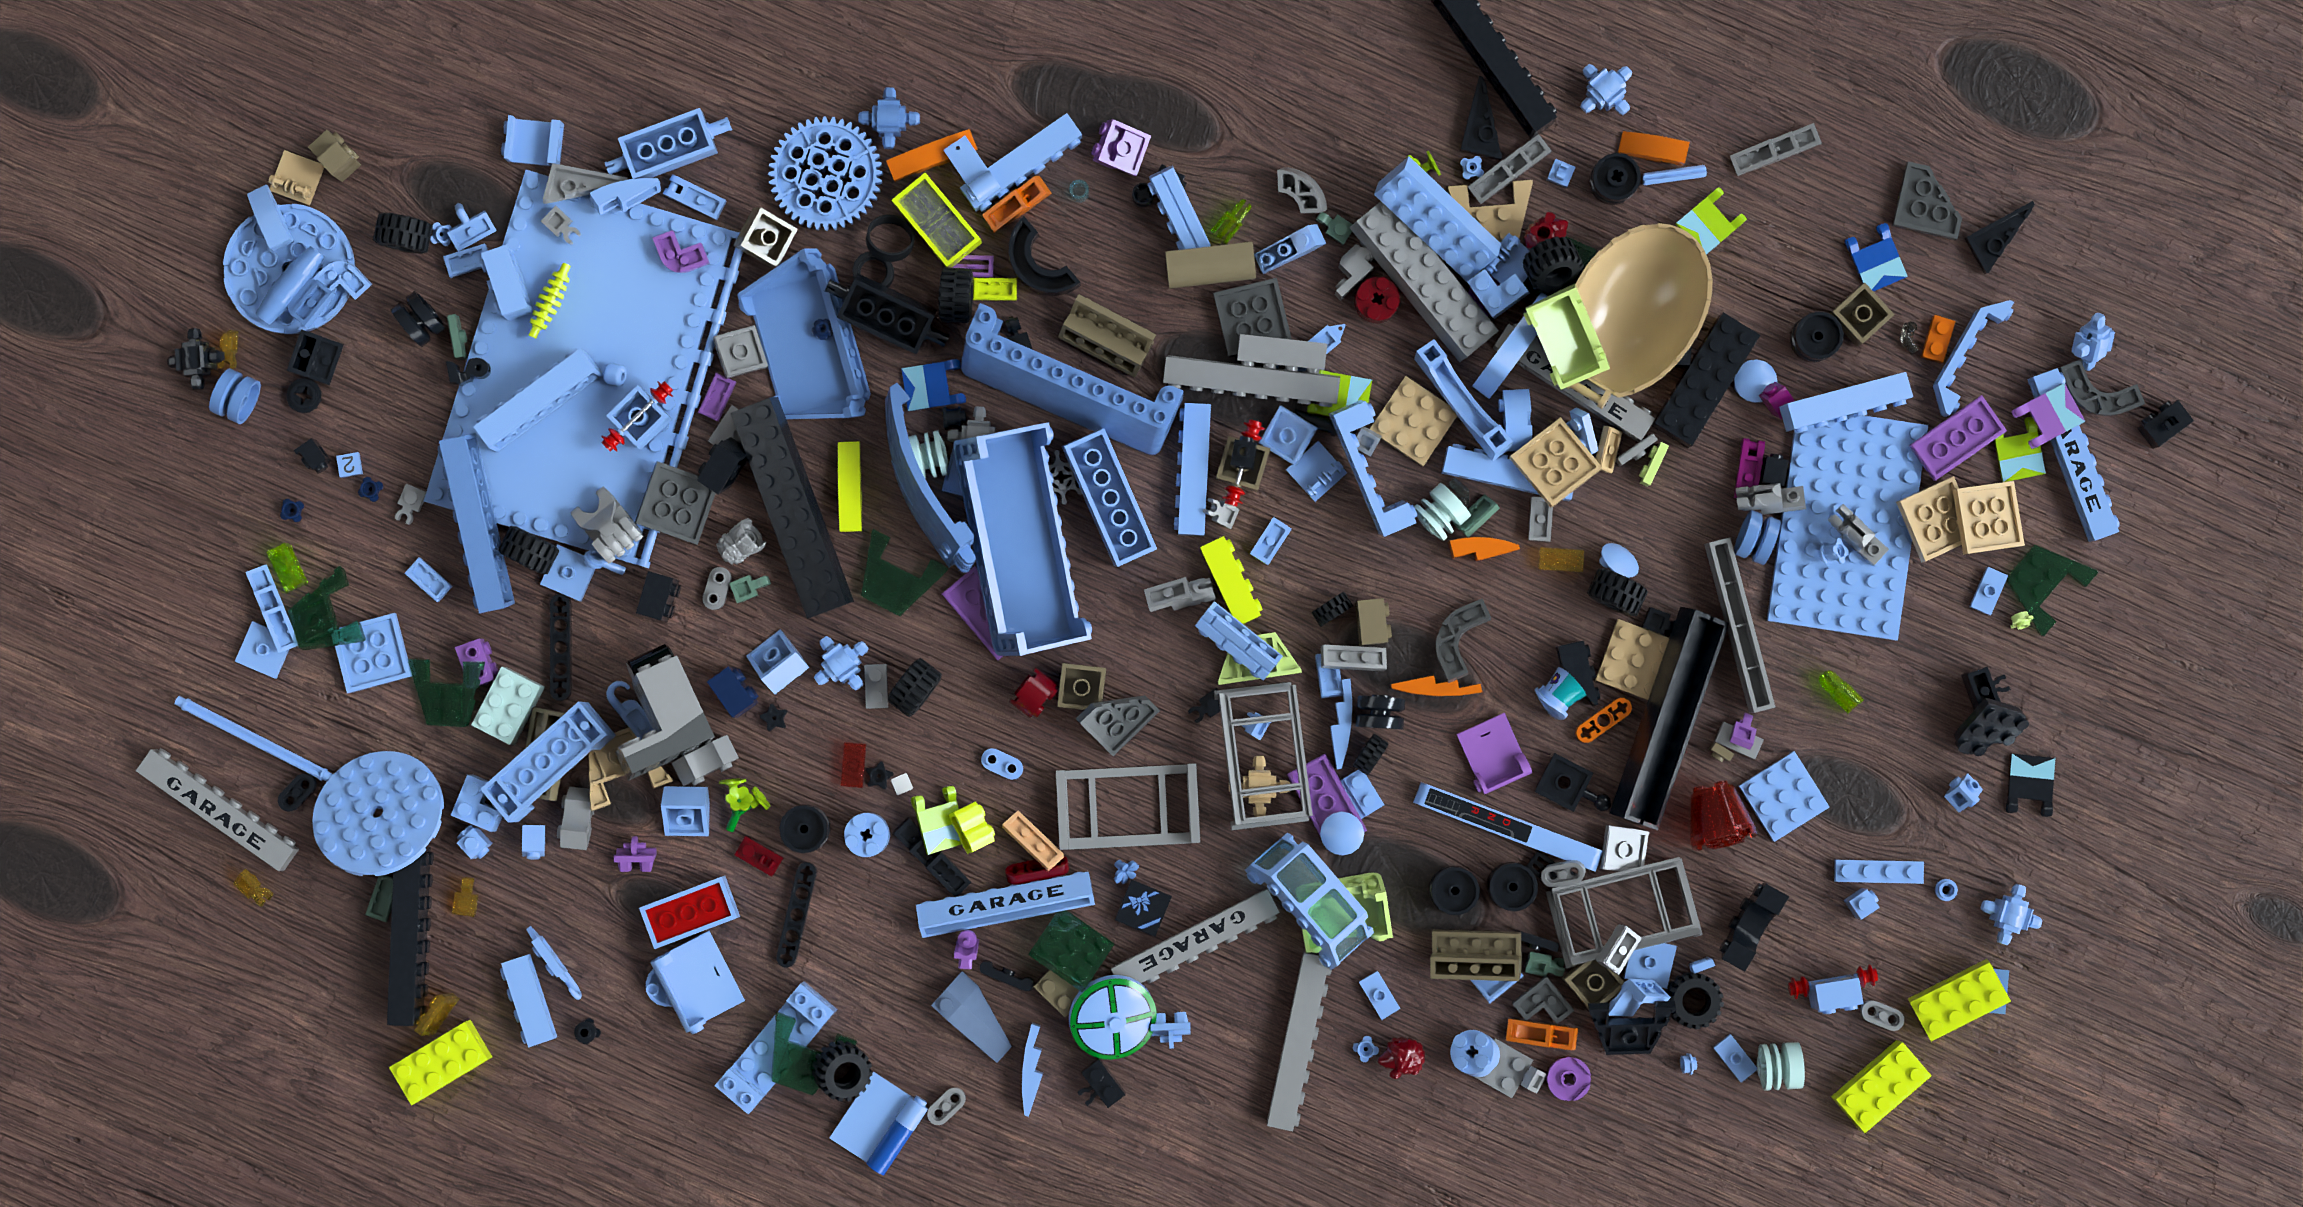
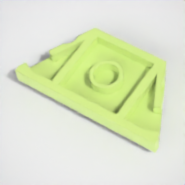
M1276 632L1257 635L1283 656L1266 678L1302 673L1301 668ZM1227 653L1218 685L1260 679L1254 677L1243 664L1236 663L1233 660V656Z

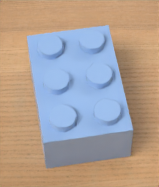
M503 245L482 252L483 259L480 260V264L484 273L486 272L489 275L490 280L487 281L490 292L496 296L497 301H494L497 313L509 321L533 313V307L514 251L507 245Z

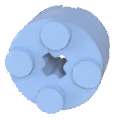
M868 812L858 814L845 827V844L851 852L858 856L871 857L877 855L889 843V827L886 821L878 814ZM867 829H869L870 834L873 836L872 838L864 840L865 836L862 835V832L867 831Z
M1467 1030L1454 1037L1450 1055L1454 1066L1461 1072L1473 1077H1483L1491 1073L1494 1067L1497 1066L1500 1051L1498 1045L1490 1036L1478 1030ZM1475 1050H1477L1478 1054H1475L1473 1057L1472 1053L1475 1052Z

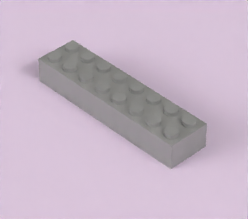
M1380 201L1349 227L1459 362L1471 355L1499 331L1437 254L1383 202Z

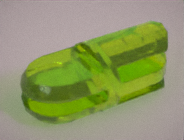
M1246 199L1239 200L1230 212L1226 211L1210 230L1212 233H1215L1223 222L1228 219L1216 236L1221 239L1234 224L1235 227L1223 240L1226 245L1243 225L1241 221L1252 208L1251 204L1248 203L1238 216L1235 217L1245 204Z
M1827 670L1819 676L1820 685L1847 714L1864 701L1846 681H1843L1833 671Z

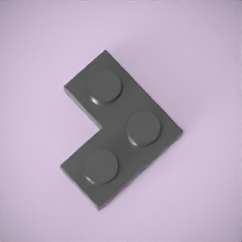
M1546 975L1512 1002L1526 1021L1542 1008L1548 1012L1556 1024L1574 1011Z

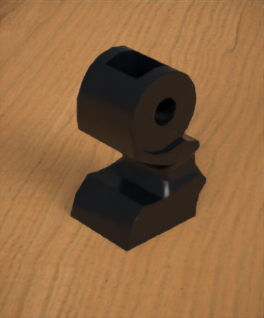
M481 358L469 359L466 370L461 373L460 367L457 364L446 361L449 381L453 385L464 386L469 382H473L474 377L485 379L491 373L490 364Z

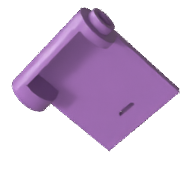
M1505 713L1456 734L1475 775L1476 780H1473V783L1478 793L1482 791L1485 795L1532 773L1531 767L1519 747Z

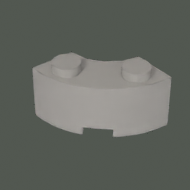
M1283 167L1277 170L1278 192L1287 193L1293 197L1299 205L1300 213H1322L1327 210L1324 193L1312 177L1294 168Z
M728 735L682 756L672 762V765L683 786L690 783L695 786L705 781L704 776L718 769L723 772L733 767L731 762L739 757Z
M569 787L567 795L562 797L561 806L564 808L562 825H559L557 829V838H560L561 848L587 850L592 831L591 818L594 815V811L591 812L589 789Z

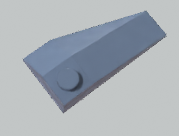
M963 971L931 1005L996 1063L1012 1047L983 996L981 989Z

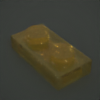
M1540 548L1538 570L1583 572L1584 550Z

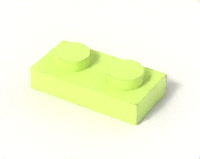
M1662 442L1657 446L1653 445L1648 455L1651 460L1648 466H1643L1639 477L1642 478L1640 484L1647 487L1651 485L1669 445Z

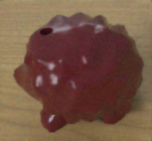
M1547 212L1545 217L1535 220L1533 224L1529 225V229L1526 230L1524 236L1526 248L1530 250L1537 243L1543 242L1548 238L1566 237L1568 221L1555 219V214Z
M1410 1037L1392 1038L1387 1043V1049L1377 1061L1379 1065L1393 1069L1390 1072V1077L1398 1079L1401 1075H1417L1419 1070H1422V1065L1425 1062V1051L1421 1043Z

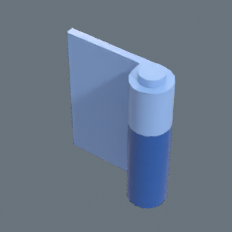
M873 1071L872 1076L869 1077L871 1080L870 1085L866 1084V1091L864 1093L861 1091L859 1093L860 1096L855 1098L829 1138L864 1160L877 1173L885 1175L928 1108L925 1106L927 1102L917 1095L915 1098Z

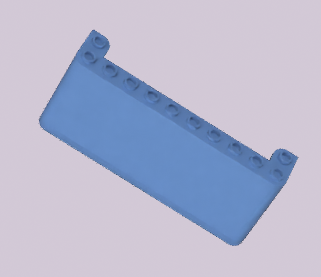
M981 303L979 304L965 338L961 370L965 376L1089 430L1097 431L1104 428L1108 438L1147 455H1156L1161 451L1182 403L1183 390L1174 386H1165L1159 391L1155 402L998 335L1004 321L997 318L996 312L992 308Z
M1049 422L956 440L953 444L968 525L974 534L972 545L976 556V565L992 645L998 656H1021L1092 639L1090 622L1085 618H1078L1079 606L1074 597L1073 591L1075 586L1070 577V561L1066 557V541L1061 532L1062 520L1057 512L1056 505L1058 500L1052 487L1053 475L1049 471V455L1045 450V445H1049L1053 439V430L1049 426Z

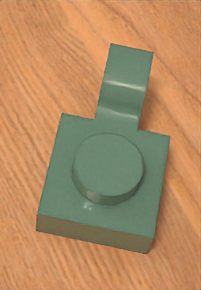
M1324 212L1320 213L1316 218L1317 222L1328 228L1325 233L1326 235L1344 245L1352 232L1349 227L1353 224L1339 215H1336L1333 220Z
M748 575L729 584L735 600L739 604L759 596L756 589L768 586L771 582L768 576L752 580L751 575Z
M1530 952L1525 965V973L1547 976V973H1552L1556 976H1563L1565 968H1563L1565 964L1564 959L1555 958L1551 960L1552 956Z

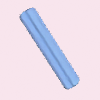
M1705 165L1647 172L1643 173L1642 182L1643 185L1702 178L1706 176L1707 171Z

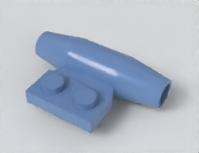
M312 246L306 249L290 263L268 290L255 314L270 325L289 309L290 315L309 328L336 295L319 280L312 279L325 256Z

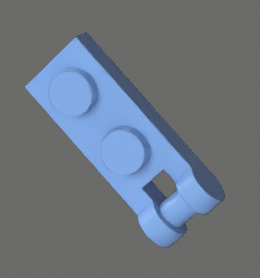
M672 174L669 180L671 181L668 189L665 188L663 195L718 220L727 201ZM678 186L683 187L680 194L676 193Z

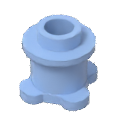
M1836 538L1833 544L1824 543L1821 545L1819 557L1825 564L1829 565L1834 561H1837L1839 564L1845 562L1848 548L1843 545L1841 538Z

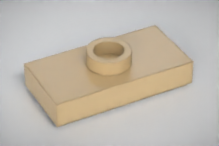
M1603 426L1596 460L1603 467L1600 471L1612 474L1622 431L1610 426Z

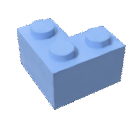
M1485 269L1467 281L1494 319L1530 294L1516 273L1499 286L1496 285Z
M473 774L467 775L451 816L490 832L497 831L503 816L494 806L485 803L487 797L480 790L488 780Z

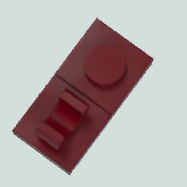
M748 836L744 837L734 854L771 877L774 876L784 857Z

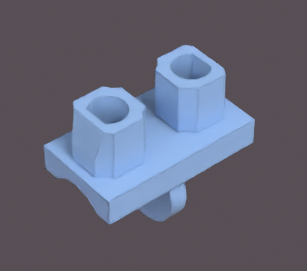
M1186 1012L1174 1013L1175 1023H1166V1014L1157 1013L1155 1024H1151V1032H1153L1151 1036H1160V1043L1169 1042V1049H1173V1042H1182V1035L1191 1034L1190 1022H1188Z

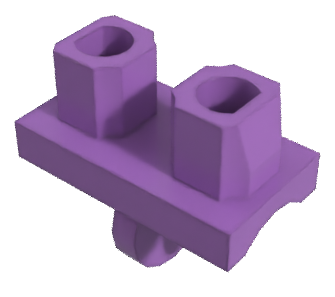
M632 836L631 843H624L623 848H617L614 862H618L620 872L631 871L632 862H640V871L650 872L657 855V849L646 848V843H638V837Z
M971 930L961 931L957 938L954 958L959 959V969H972V961L977 958L979 939Z

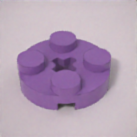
M1565 1056L1551 1064L1546 1081L1549 1090L1557 1098L1574 1101L1582 1098L1588 1092L1591 1084V1075L1589 1068L1584 1062L1578 1058ZM1566 1073L1574 1075L1572 1078L1574 1082L1572 1084L1569 1082L1564 1084V1075Z

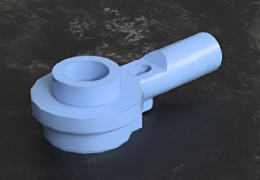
M590 549L583 556L586 565L592 569L604 567L620 575L625 573L626 567L614 562L608 564L596 549Z

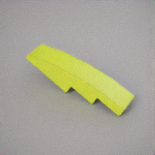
M860 441L838 442L840 532L862 531Z

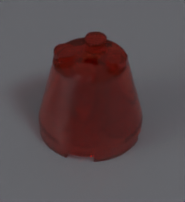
M1719 781L1714 783V787L1706 788V786H1699L1693 788L1690 809V842L1692 850L1700 851L1703 846L1712 848V850L1725 848L1745 842V837L1749 835L1751 838L1757 836L1755 824L1734 785L1728 784L1727 781Z

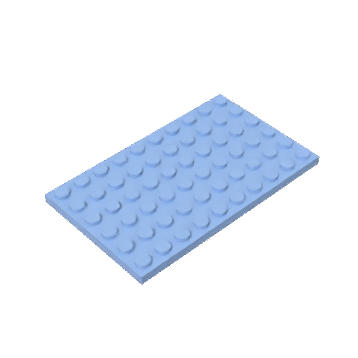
M1854 414L1847 416L1848 420L1835 423L1833 419L1827 421L1828 425L1815 429L1814 425L1807 426V431L1797 434L1794 431L1786 488L1803 486L1806 509L1782 512L1767 621L1896 641L1899 635L1912 544L1911 536L1896 502L1919 492L1923 465L1909 445L1927 433L1928 425L1871 416L1854 418ZM1842 504L1862 520L1875 533V537L1889 549L1874 566L1843 539V545L1848 548V555L1845 557L1843 564L1834 561L1832 564L1827 565L1820 559L1819 550L1821 545L1824 543L1833 544L1836 538H1841L1842 534L1831 525L1828 518L1835 514L1844 521L1842 516L1835 511Z

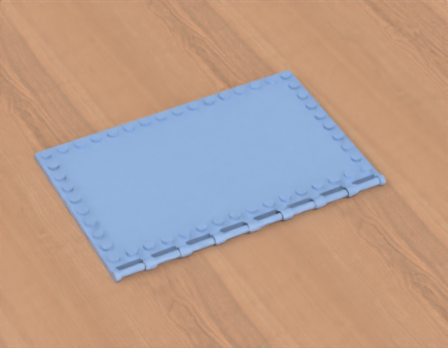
M525 170L503 245H507L514 251L533 310L540 311L535 304L536 302L543 304L544 301L539 299L538 295L539 293L548 295L542 289L544 286L551 288L547 281L548 279L555 280L552 273L559 271L562 263L571 266L567 273V277L570 280L569 283L563 282V285L567 287L566 292L559 290V293L564 295L563 300L555 299L561 303L560 308L552 305L551 308L556 310L557 313L555 315L548 313L547 316L552 318V321L550 323L544 322L548 327L546 330H540L536 339L528 334L532 328V324L529 323L530 319L536 320L537 317L531 313L509 321L497 313L494 301H497L496 296L488 290L464 371L469 359L481 358L490 364L491 373L485 379L474 377L473 382H469L464 386L459 385L443 440L476 433L496 523L508 527L516 526L531 534L589 551L590 549H595L592 545L593 540L571 515V512L576 507H579L586 513L596 512L599 505V497L596 491L604 486L635 522L656 461L664 463L669 445L674 447L669 465L675 468L678 467L682 451L686 449L689 439L687 434L695 408H698L700 403V392L708 367H711L714 357L712 353L715 346L713 337L718 335L720 326L724 324L727 314L725 310L730 293L739 275L738 267L743 251L735 247L730 267H724L732 239H737L740 232L641 203L624 212L618 205L608 212L599 215L591 203L590 195L545 204L543 203V196L549 176ZM555 205L573 221L569 227H574L581 233L580 237L576 233L569 235V239L573 242L572 245L564 240L563 233L557 237L541 222ZM673 230L681 250L701 242L710 264L687 273L674 272L668 269L661 261L653 237ZM719 281H725L717 309H713L711 307ZM708 321L712 322V326L703 351L699 350ZM581 348L588 353L601 372L610 363L623 365L626 368L627 377L623 385H609L605 383L603 375L498 452L488 448L473 427L484 414L490 415L494 412V407L500 402H507L512 399V394L520 388L525 389L531 385L530 381L538 375L543 376L548 372V368L552 364L564 361L566 354L573 349L579 350ZM694 363H698L700 365L692 391L688 392L686 389ZM657 381L660 383L665 381L673 389L671 392L673 397L667 396L665 398L666 404L659 402L658 404L672 420L642 449L636 447L624 435L622 437L625 444L619 443L616 446L618 451L616 452L613 449L610 452L601 443L604 440L601 436L607 437L610 434L609 428L617 431L618 427L606 415L637 385L652 396L650 388L656 389L658 387ZM684 404L687 405L679 434L673 432L681 406ZM438 454L424 502L455 510L453 501L451 502L448 497V489L450 488L448 480L443 475L444 461ZM637 524L642 533L644 529L649 530L641 558H635L640 540L637 542L633 540L635 545L629 550L624 547L625 553L619 558L615 554V559L649 568L651 563L649 559L657 533L660 532Z

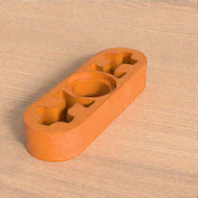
M1617 698L1576 728V738L1583 743H1589L1631 713L1632 705L1630 701L1625 698ZM1618 702L1620 704L1625 703L1626 707L1624 709L1626 712L1616 713L1617 719L1614 721L1613 715L1607 710L1611 708V711H1614L1618 708ZM1601 714H1606L1610 720L1609 724L1605 727L1600 726L1597 722ZM1593 720L1594 726L1600 731L1596 733L1594 729L1589 733L1590 738L1581 737V729L1583 727L1585 729L1592 727L1593 725L1589 722Z

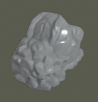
M751 519L741 520L729 533H724L718 540L719 543L716 546L725 562L737 565L742 563L746 557L758 553L766 546L767 542L762 540L761 533L751 524Z

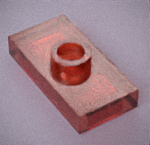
M844 742L841 786L863 788L867 744Z

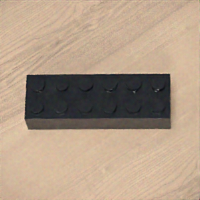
M1726 313L1720 314L1692 358L1690 366L1682 374L1651 426L1686 448L1692 447L1759 339L1760 334Z

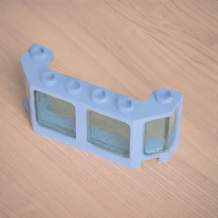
M1289 833L1281 837L1245 869L1247 877L1252 883L1261 885L1265 882L1268 890L1282 901L1284 909L1295 916L1297 924L1302 929L1308 931L1312 941L1322 948L1319 951L1320 962L1330 970L1337 967L1343 959L1374 933L1373 928L1364 921L1368 918L1365 909L1314 850L1303 841L1298 845L1293 840V835Z

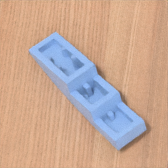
M267 564L246 572L278 653L299 646L300 644Z
M1350 679L1341 680L1344 702L1335 703L1338 725L1330 726L1336 769H1342L1352 724Z
M1033 1022L1025 1047L1022 1069L1024 1115L1028 1117L1043 1072L1035 1070L1042 1049L1034 1046L1041 1025Z

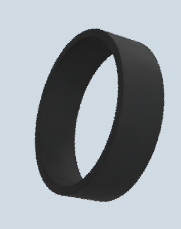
M887 214L875 218L869 224L866 245L871 254L876 258L886 262H897L906 258L913 249L915 240L914 229L904 218ZM882 224H895L908 233L911 244L901 252H885L878 249L872 243L870 232Z

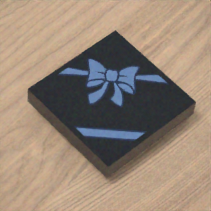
M1131 879L1115 920L1155 937L1172 896Z

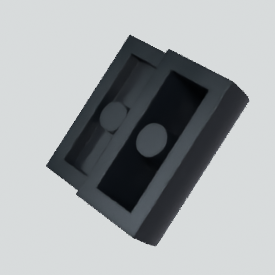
M301 329L287 371L330 386L344 344Z

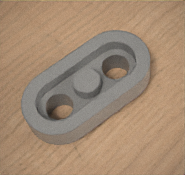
M717 567L710 572L703 595V603L711 610H718L725 604L730 588L729 583L732 581L731 573L726 568ZM722 574L724 577L723 581L718 582L716 576ZM712 595L717 596V601L715 603H712L710 601V597Z
M1577 860L1547 865L1542 871L1541 879L1546 886L1552 888L1576 884L1583 879L1586 870L1584 865ZM1571 868H1576L1578 873H1573ZM1550 872H1555L1557 877H1552Z
M1874 1000L1865 1001L1861 1005L1860 1014L1864 1020L1890 1031L1899 1030L1904 1024V1016L1897 1009ZM1870 1007L1874 1008V1013L1872 1015L1868 1014V1009ZM1891 1015L1895 1017L1893 1023L1888 1022V1017Z
M958 1087L949 1088L929 1107L927 1112L929 1121L934 1125H942L947 1122L964 1105L966 1101L964 1091ZM951 1095H958L959 1100L957 1102H953L951 1100ZM937 1109L942 1110L943 1116L937 1117L935 1111Z

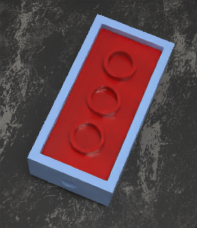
M726 876L639 908L654 949L740 917Z

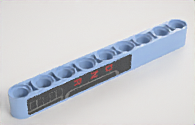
M1422 782L1413 802L1560 859L1580 861L1585 868L1595 872L1603 853L1602 850Z

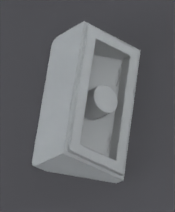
M1619 924L1596 961L1619 975L1642 938L1627 926Z

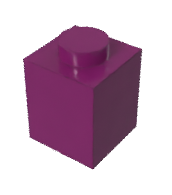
M1777 382L1766 386L1759 395L1770 413L1781 420L1783 418L1779 407L1795 402L1786 387Z

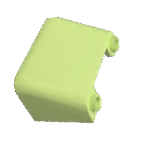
M1575 284L1526 307L1527 312L1523 313L1528 326L1533 324L1553 370V373H1550V377L1554 386L1559 385L1562 390L1610 369L1605 352Z
M1366 873L1338 878L1367 912L1368 918L1364 921L1374 931L1370 937L1376 941L1393 938L1387 895L1381 875L1378 873ZM1316 882L1297 887L1295 889L1296 901L1299 903L1304 902L1322 886L1321 883ZM1328 892L1308 909V915L1330 939L1335 938L1353 921ZM1302 929L1306 953H1319L1322 948L1312 941L1311 935L1306 929ZM1355 929L1346 937L1354 936L1356 933Z

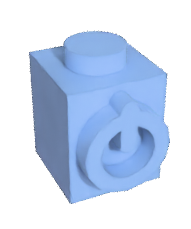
M471 825L457 836L459 840L457 844L470 859L477 857L481 859L489 852L488 847L493 844L478 827L473 828Z

